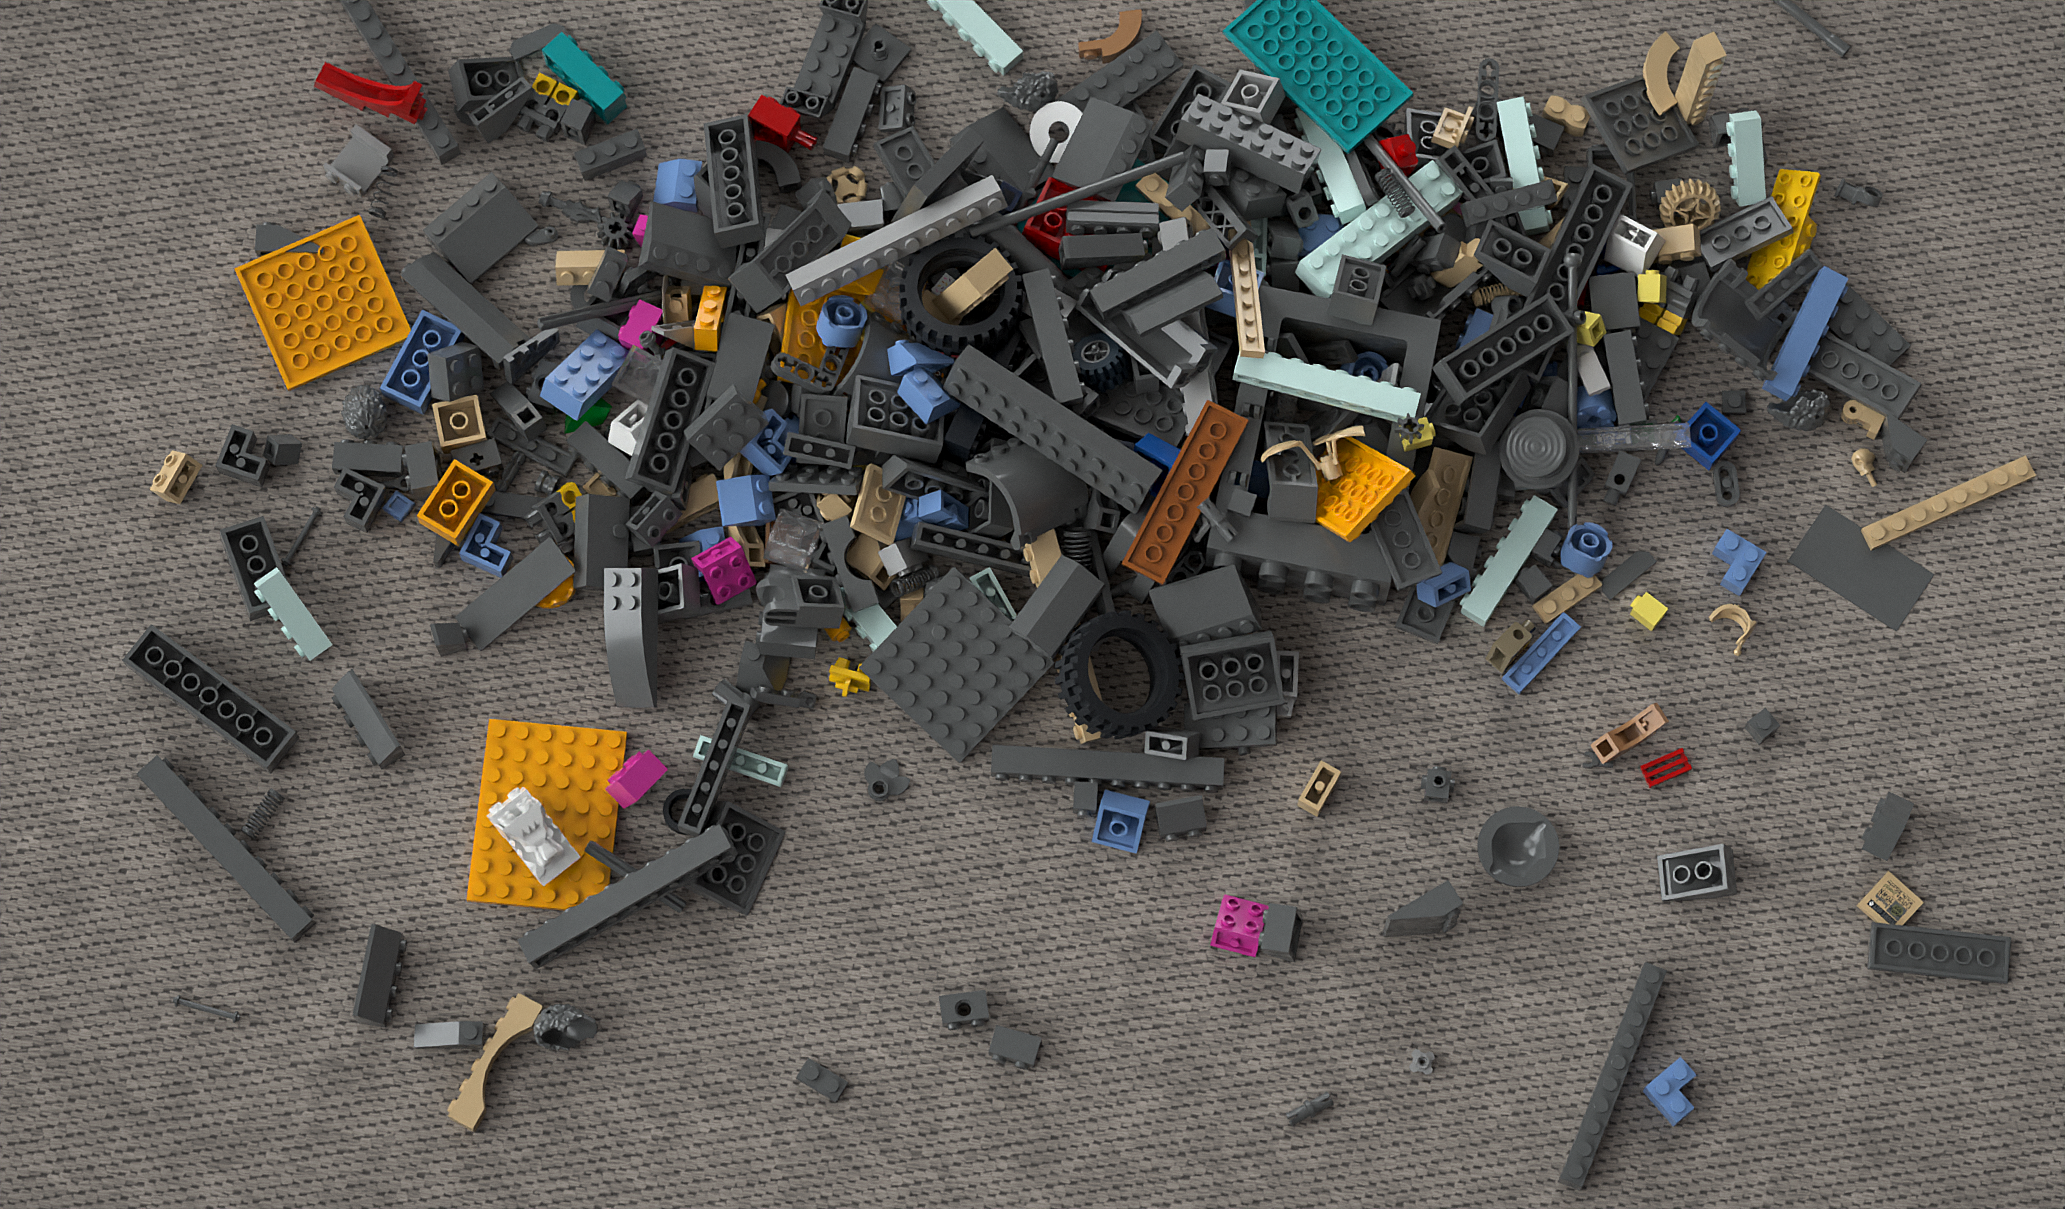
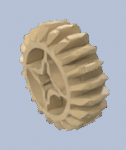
M1689 179L1688 183H1684L1681 180L1679 186L1672 184L1673 190H1666V197H1661L1662 204L1659 205L1660 217L1666 228L1694 224L1699 230H1702L1708 225L1714 224V219L1719 218L1718 212L1721 211L1720 198L1713 187H1710L1707 182L1702 183L1700 179L1695 183L1691 179ZM1700 198L1706 200V205L1699 201ZM1674 211L1678 212L1680 217L1675 216Z

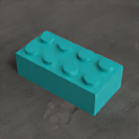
M563 32L559 33L542 49L546 65L568 87L576 90L580 99L589 102L591 107H593V111L608 125L627 108L626 96L624 94L625 89L618 81L615 80L613 82L608 77L609 73L601 65L597 67L592 62L594 60L593 57L586 50L582 52L577 47L578 43L572 36H566Z

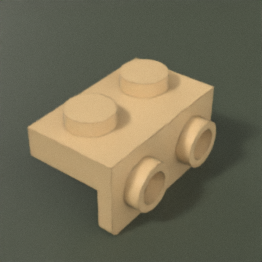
M1445 107L1431 142L1449 149L1454 145L1458 148L1460 143L1464 144L1469 132L1466 129H1471L1475 118L1471 116L1473 107H1468L1466 115Z

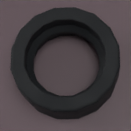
M682 788L672 792L667 796L663 804L665 822L672 831L678 834L688 835L679 831L678 823L672 818V807L678 800L688 799L692 789Z

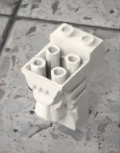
M517 787L507 795L508 799L502 804L501 802L494 804L489 809L490 813L487 817L502 837L512 846L539 883L545 886L577 861L580 855L571 846L560 829L554 825L552 818L545 813L546 810L540 801L532 797L526 788L522 787L519 789Z

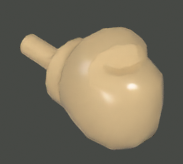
M1861 448L1853 453L1851 458L1852 464L1860 472L1861 476L1866 474L1871 486L1874 487L1877 483L1871 471L1875 470L1872 464L1875 455L1868 449Z

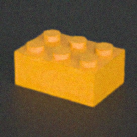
M454 459L417 514L419 523L459 546L479 513H481L495 492L494 483Z

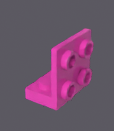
M732 537L691 558L694 566L704 575L717 605L756 584L742 546Z
M1226 894L1223 895L1210 946L1256 957L1259 935L1264 926L1263 913L1265 909H1268V906Z

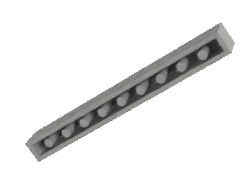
M993 175L794 270L786 274V277L800 306H803L1008 206L1001 189Z
M1186 217L1159 223L1158 240L1163 246V251L1173 248L1182 240L1187 241L1194 237L1192 223ZM1204 308L1182 318L1209 341ZM1212 360L1205 370L1201 373L1198 371L1193 373L1189 377L1190 382L1185 387L1180 388L1185 399V403H1182V408L1188 420V424L1185 426L1187 436L1192 430L1206 401L1209 400L1218 405Z

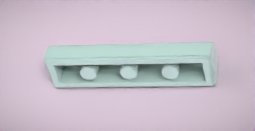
M700 735L693 758L704 761L712 741L711 738ZM738 748L729 770L781 787L788 771V765Z

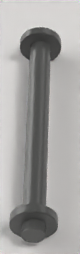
M317 506L316 508L312 507L313 513L286 558L281 559L284 566L292 565L291 559L318 514H322L321 508Z
M180 995L173 998V1003H175L174 1006L176 1007L180 1004L233 1019V1023L240 1020L238 1011L230 1013L181 999Z

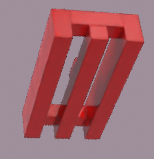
M1680 748L1640 766V770L1650 789L1691 771L1692 767L1688 763V758L1685 756L1683 748ZM1680 756V759L1664 765L1651 772H1647V769L1652 768L1665 761ZM1683 763V768L1651 781L1650 777Z

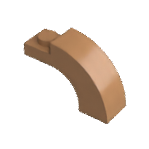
M1142 9L1119 12V26L1110 37L1101 40L1078 42L1079 58L1093 60L1098 56H1102V63L1105 64L1112 62L1132 48L1140 35Z
M1656 702L1622 726L1605 733L1590 746L1601 763L1605 764L1656 734L1657 730L1666 725L1669 720Z

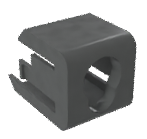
M1153 495L1147 498L1136 514L1132 512L1123 520L1105 550L1102 558L1106 573L1110 577L1113 576L1120 562L1124 560L1156 498ZM1191 534L1172 570L1177 567L1194 545L1195 541ZM1137 573L1138 576L1128 592L1141 604H1145L1150 596L1149 590L1154 589V587H1160L1161 584Z

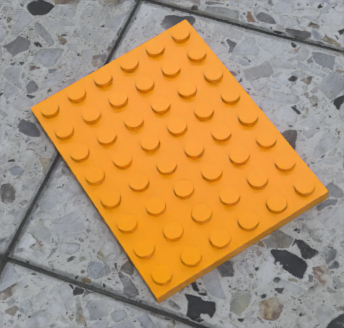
M489 719L467 902L565 911L569 907H576L581 904L588 896L602 892L610 884L611 868L586 853L585 847L590 841H594L612 854L614 852L619 803L605 788L610 784L607 780L616 771L624 767L627 732ZM517 787L519 789L522 787L526 788L532 797L540 801L546 810L545 813L552 818L554 825L560 829L561 833L580 855L577 861L545 886L539 883L512 846L502 837L487 817L490 813L489 809L497 802L502 804L508 799L507 795Z

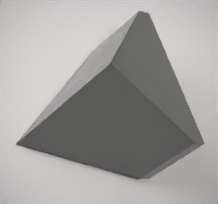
M699 541L656 545L653 547L655 567L658 570L681 563L696 568L691 558L701 553Z

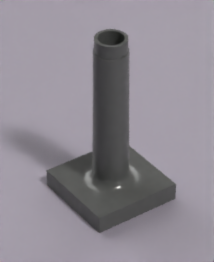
M971 127L913 185L891 222L894 223L970 186L962 178V174L985 139ZM995 212L967 227H964V229L969 233V227L995 219L1002 215L999 212ZM1013 225L981 235L986 237V243L991 245L994 241L1000 245L999 251L1001 253L1007 251L1011 255L1010 263L1016 262L1019 268L1018 276L1049 268L1050 274H1055L1058 288L1055 289L1062 292L1063 285L1070 281L1063 274L1064 272Z

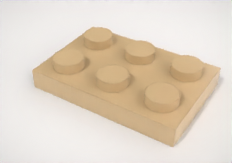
M872 463L866 467L850 527L890 545L895 539L906 496L884 490L882 486V468Z

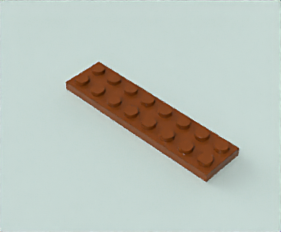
M1209 400L1206 401L1122 562L1123 566L1164 586L1202 513L1197 506L1205 499L1210 498L1249 423L1248 419Z

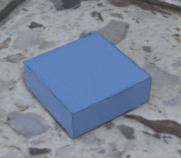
M396 490L383 506V510L402 523L415 506V503Z

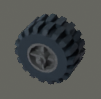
M1103 331L1082 337L1080 342L1074 344L1075 352L1072 353L1073 361L1078 360L1081 374H1077L1079 381L1084 382V385L1096 393L1098 391H1101V393L1106 392L1108 389H1114L1116 385H1121L1123 379H1127L1129 376L1128 372L1131 371V361L1127 351Z

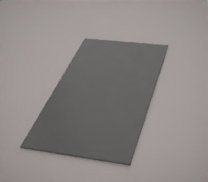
M1825 505L1788 559V562L1897 631L1934 574L1888 544L1871 551L1861 532L1862 528Z

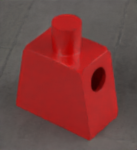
M1405 134L1377 141L1408 177L1418 165L1415 153L1416 145L1411 141L1410 135ZM1379 162L1381 170L1385 169L1383 165Z

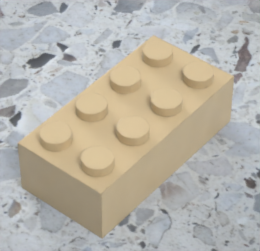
M994 248L933 299L932 302L949 322L955 317L960 320L1009 279L1007 274L1013 268L998 250Z

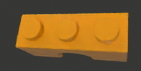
M704 286L694 326L695 350L718 351L721 337V322L724 323L727 310V287Z

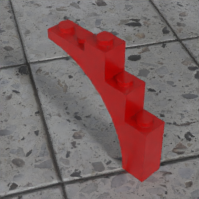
M325 62L314 83V87L359 110H363L366 106L388 118L392 113L414 125L417 119H423L428 109L424 107L426 99L422 98L424 93L420 91L423 84L415 80L412 84L406 86L388 85L362 78Z

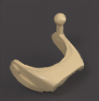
M1725 604L1713 611L1709 618L1711 622L1721 618H1728L1741 625L1744 634L1737 640L1736 644L1738 646L1734 650V655L1740 656L1742 645L1753 632L1756 621H1752L1747 612L1740 608V605Z

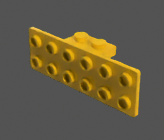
M1789 169L1779 170L1771 196L1792 226L1793 234L1752 253L1746 279L1758 290L1803 252L1810 249L1812 239L1817 232V224L1809 217V212L1821 178L1818 172Z

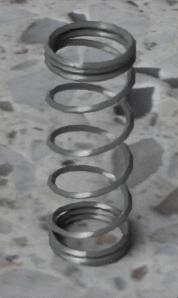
M382 166L380 169L382 173L379 174V178L383 182L377 183L376 187L378 188L380 183L394 186L393 183L383 180L380 175L385 174L396 177L398 171L389 166ZM378 188L380 191L373 194L374 198L378 201L370 203L372 208L369 209L368 213L378 218L386 217V212L382 209L374 208L372 203L381 202L388 205V202L376 198L375 194H392Z

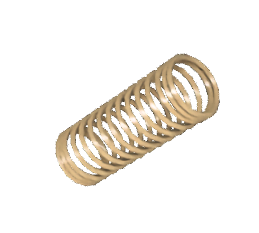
M1499 283L1498 285L1495 284L1494 286L1491 285L1490 287L1477 289L1472 294V299L1475 306H1482L1483 303L1485 305L1487 302L1490 304L1496 296L1519 295L1522 297L1524 295L1510 288L1508 290L1506 286L1504 290L1503 283Z

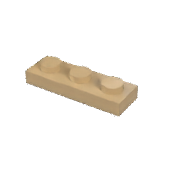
M1577 574L1539 600L1532 607L1545 625H1547L1563 612H1566L1601 588L1602 584L1595 574L1591 578Z

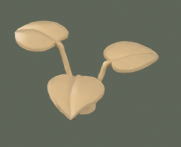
M1362 425L1354 426L1316 439L1313 442V446L1326 442L1328 455L1320 458V463L1302 441L1295 440L1279 443L1267 449L1261 457L1262 463L1272 454L1292 447H1301L1315 464L1317 470H1322L1325 481L1335 479L1343 475L1337 456L1336 441L1346 436L1365 437L1364 427Z

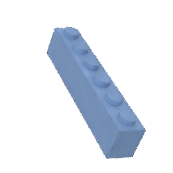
M1826 266L1818 271L1771 370L1776 371L1778 374L1773 381L1765 380L1762 387L1763 390L1784 401L1797 395L1801 387L1798 384L1801 376L1805 377L1810 369L1808 362L1811 357H1815L1820 348L1817 343L1820 337L1824 338L1829 329V326L1826 324L1829 318L1835 316L1839 308L1836 303L1847 292L1848 287L1845 286L1848 281L1847 277Z

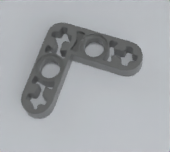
M827 346L819 368L789 354L779 353L771 362V369L776 375L809 391L828 395L835 387L850 347H840V352L836 356L833 354L837 347ZM781 361L785 363L784 368L780 367ZM826 362H833L837 369L835 371L829 370L826 367ZM798 370L806 371L809 376L808 379L799 377ZM822 381L826 382V387H822Z

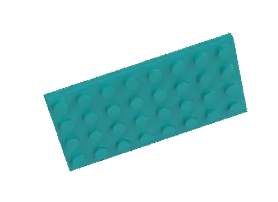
M1257 0L1223 30V35L1266 76L1279 78L1285 94L1347 154L1351 153L1413 97L1414 93L1317 0Z

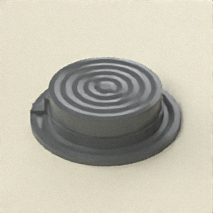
M1544 409L1530 410L1515 417L1503 431L1499 444L1500 461L1507 475L1517 484L1535 490L1552 488L1566 480L1576 467L1580 452L1578 436L1573 426L1560 414Z
M1520 806L1508 807L1494 813L1483 825L1477 843L1478 856L1486 872L1496 881L1507 886L1526 887L1540 882L1552 871L1559 855V840L1551 822L1538 811Z

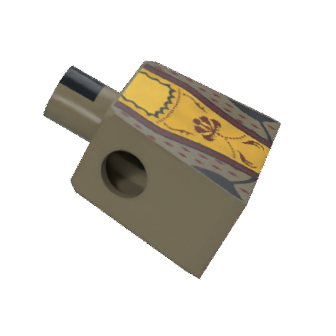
M1525 620L1522 624L1514 622L1493 643L1485 659L1503 674L1528 647L1533 638L1532 633L1536 629L1535 625L1529 620Z

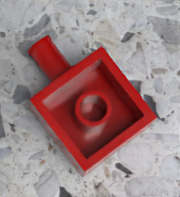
M761 94L748 114L754 128L755 139L758 141L775 144L787 153H789L795 142L808 148L810 151L813 150V146L817 143V137L801 130V115L791 107L786 108L780 105L772 97H765Z

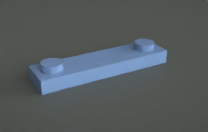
M1563 612L1502 677V680L1517 694H1520L1580 630L1581 626Z

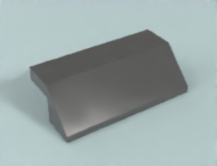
M1202 270L1121 311L1131 329H1136L1139 336L1143 338L1222 299L1223 293L1212 275Z
M1061 555L1011 623L1009 629L1011 632L1028 640L1036 651L1053 659L1103 591L1105 584L1081 564Z

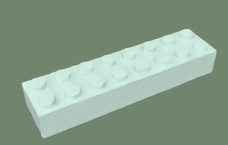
M1433 160L1408 178L1440 217L1456 206L1463 194L1458 186ZM1386 195L1299 262L1295 273L1316 296L1331 299L1342 254L1380 264L1413 239L1416 234L1430 226L1431 223L1414 203L1412 206H1415V211L1405 218H1400L1394 205L1388 199V195Z

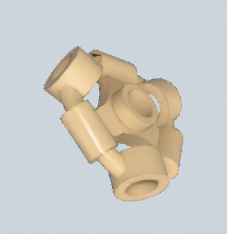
M844 166L831 171L832 174L827 177L831 185L833 180L838 182L837 190L834 192L837 197V204L859 202L866 197L868 184L865 183L864 172L858 167L845 168ZM849 174L859 183L854 184L847 179V175ZM853 194L857 196L851 197L843 202V198H845L846 196Z

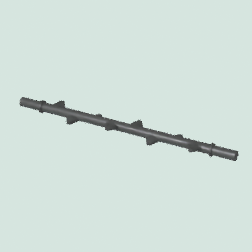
M1050 139L1042 157H1039L1036 168L1029 171L1030 180L1012 212L1025 208L1029 200L1037 196L1035 188L1047 165L1050 164L1049 161L1059 143L1057 140ZM1018 222L1012 224L1018 230V228L1016 227ZM980 304L964 315L958 326H962L967 316L970 317L975 311L981 312L982 307Z

